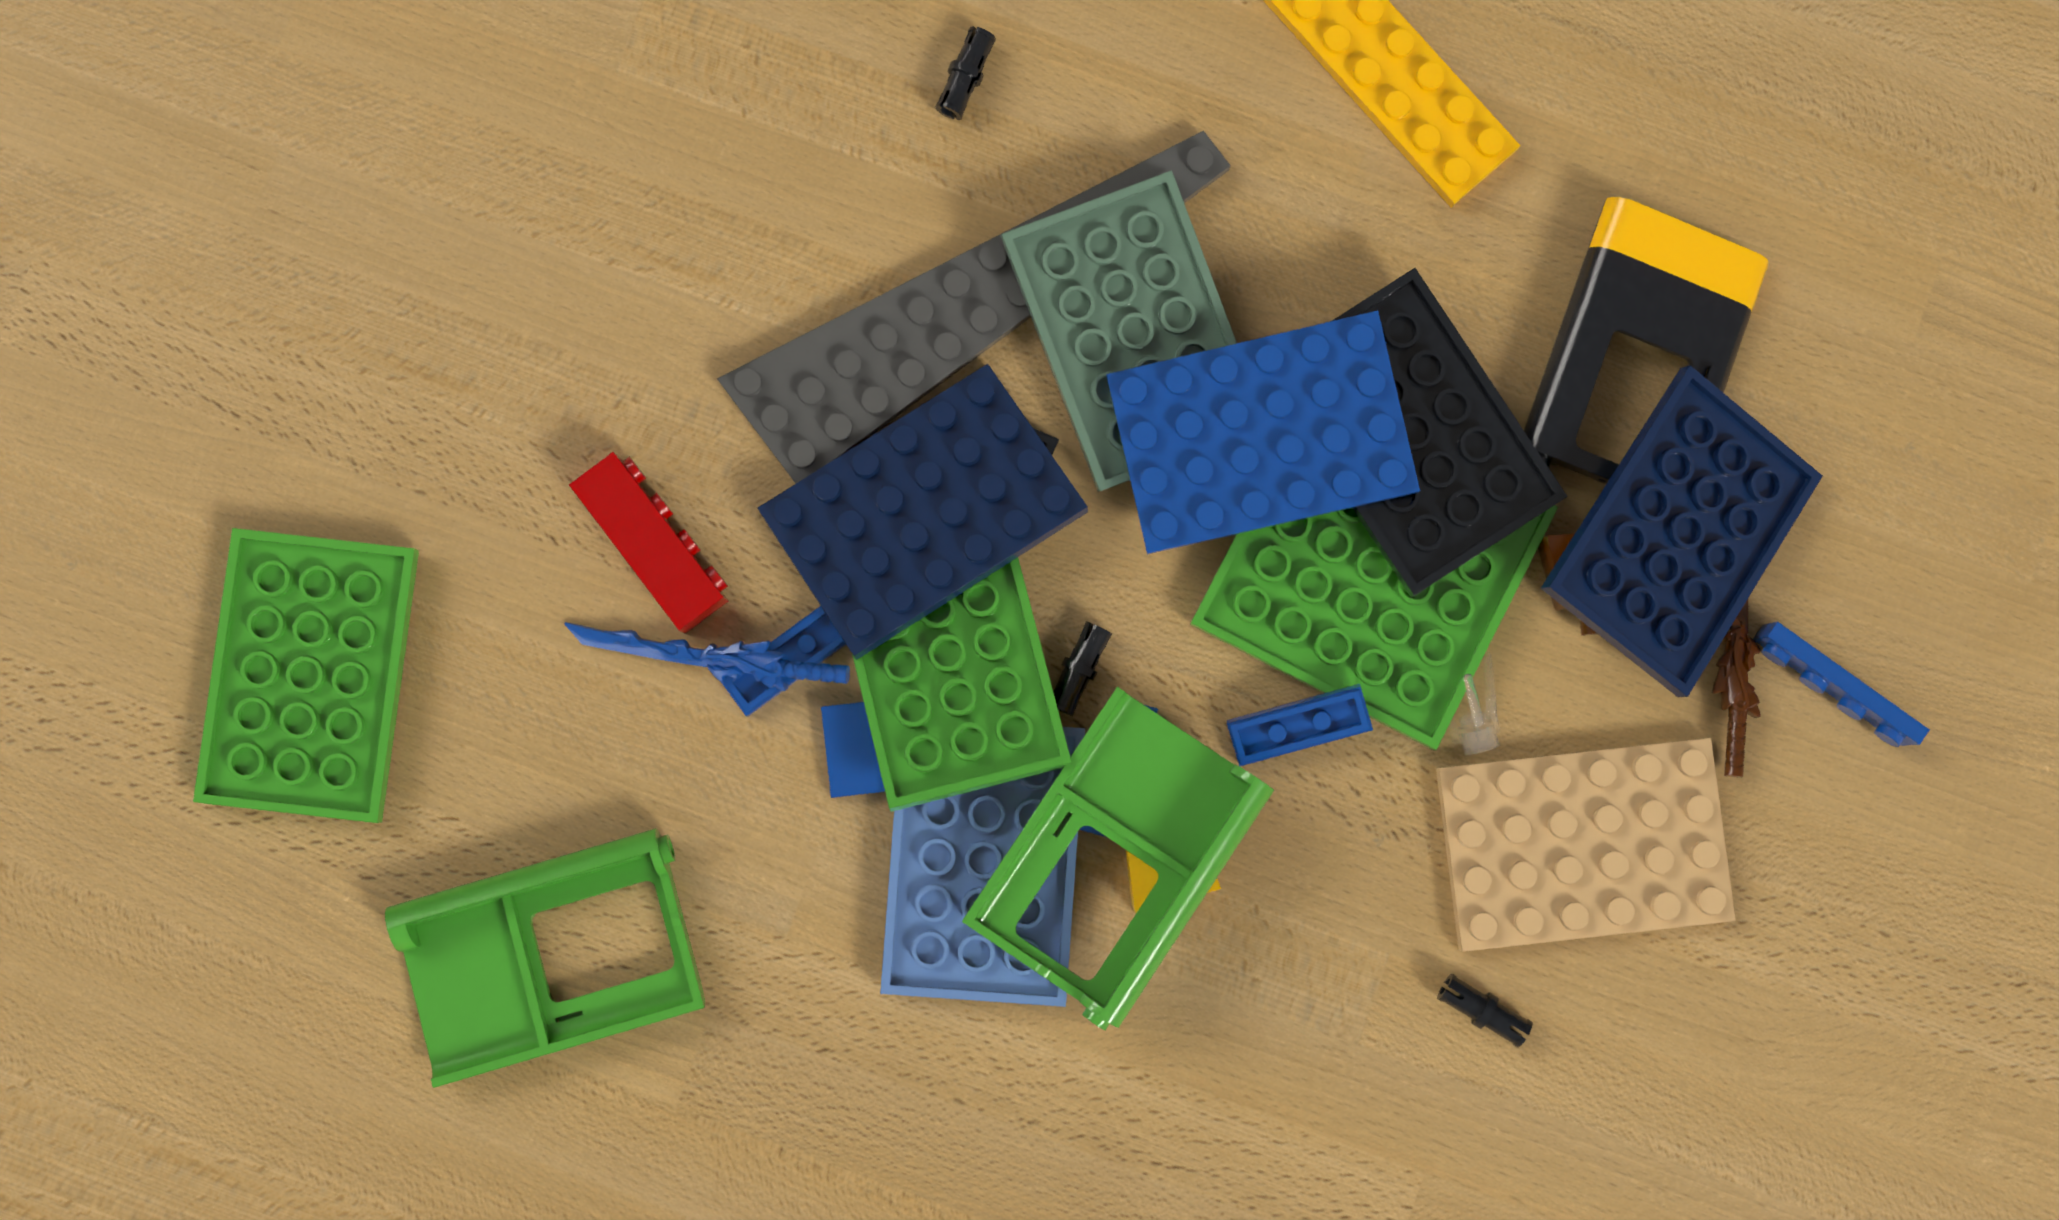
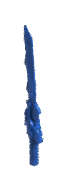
M564 623L582 645L707 667L720 682H723L727 676L738 679L739 675L750 673L754 675L757 681H761L769 688L776 687L781 691H787L789 687L785 678L811 681L820 680L822 682L833 681V683L848 684L850 678V667L847 665L783 660L782 658L785 656L783 652L768 650L770 646L769 640L749 644L739 641L726 647H718V645L712 643L706 649L690 647L685 639L671 640L664 643L642 639L633 630L604 631L583 625Z

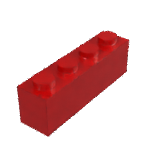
M612 452L571 482L569 486L676 628L686 634L729 602L722 592L728 585L713 565L704 569L695 557V554L701 551V549L685 529L679 533L676 532L667 520L673 515V512L658 493L651 497L640 484L646 477L632 458L629 456L623 461L617 454Z

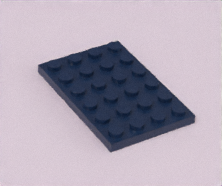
M986 364L758 507V510L857 660L1088 513V506L989 364Z
M1691 365L1682 367L1546 578L1541 589L1676 697H1688L1823 475Z

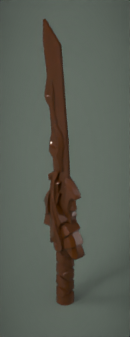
M1748 599L1731 625L1730 631L1724 637L1726 644L1723 654L1716 663L1719 669L1712 688V694L1721 693L1722 710L1728 709L1729 718L1725 756L1727 759L1725 760L1724 776L1742 778L1744 774L1743 762L1745 758L1747 714L1753 718L1761 717L1757 705L1760 703L1759 698L1754 692L1755 688L1748 683V671L1755 667L1754 656L1761 652L1757 643L1748 635Z

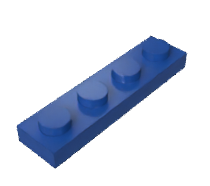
M1773 622L1762 625L1754 636L1753 640L1763 647L1761 653L1767 659L1782 667L1789 665L1801 674L1799 680L1805 686L1817 693L1823 694L1825 691L1839 702L1836 706L1844 714L1856 720L1863 718L1876 727L1875 735L1887 744L1894 747H1899L1900 745H1920L1930 729L1781 623Z

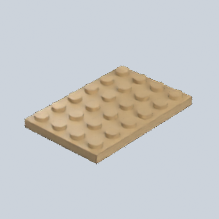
M1711 738L1436 768L1459 951L1466 952L1736 921Z

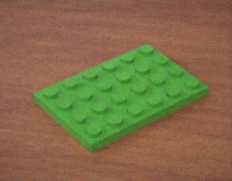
M232 528L193 802L382 823L419 550Z
M1018 557L856 660L853 656L886 798L891 812L1053 771L1072 764Z

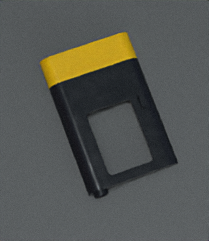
M1622 197L1606 198L1524 427V432L1548 468L1550 465H1560L1598 482L1607 484L1619 465L1582 450L1576 444L1580 425L1614 332L1623 333L1687 360L1689 365L1724 393L1769 264L1768 259L1755 251L1636 201Z

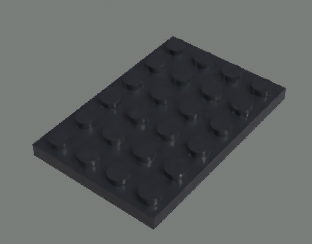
M1413 268L1332 320L1335 321L1373 311L1379 312L1420 492L1353 507L1352 509L1410 597L1420 593L1568 497L1416 268Z

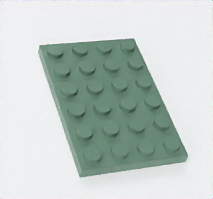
M1172 170L1005 232L1000 236L1098 492L1130 480L1106 374L1237 344Z

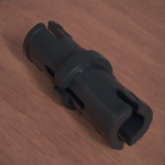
M974 26L970 27L960 54H958L956 60L951 61L948 68L950 75L943 93L935 106V109L943 116L953 120L955 118L961 120L974 88L980 86L984 77L982 70L985 61L996 41L995 36L989 31L977 27V29Z
M1086 621L1070 657H1065L1061 666L1064 669L1053 690L1059 711L1070 716L1074 715L1079 699L1089 680L1094 681L1098 673L1094 670L1112 636V633L1095 624L1093 626L1092 623Z
M1450 974L1444 983L1460 995L1457 996L1441 987L1437 1000L1445 1002L1472 1018L1471 1023L1479 1029H1482L1484 1026L1513 1043L1515 1047L1519 1048L1526 1039L1520 1033L1510 1028V1026H1514L1529 1035L1533 1026L1532 1021L1526 1020L1499 1004V998L1488 992L1484 995L1458 979L1454 974Z

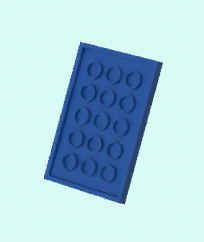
M1378 311L1106 374L1147 555L1420 492Z

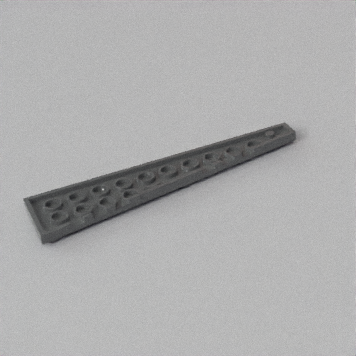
M1203 130L1005 232L1171 170L1185 204L1228 172L1231 165ZM1001 234L717 378L795 484L868 439L1031 318L1000 237Z

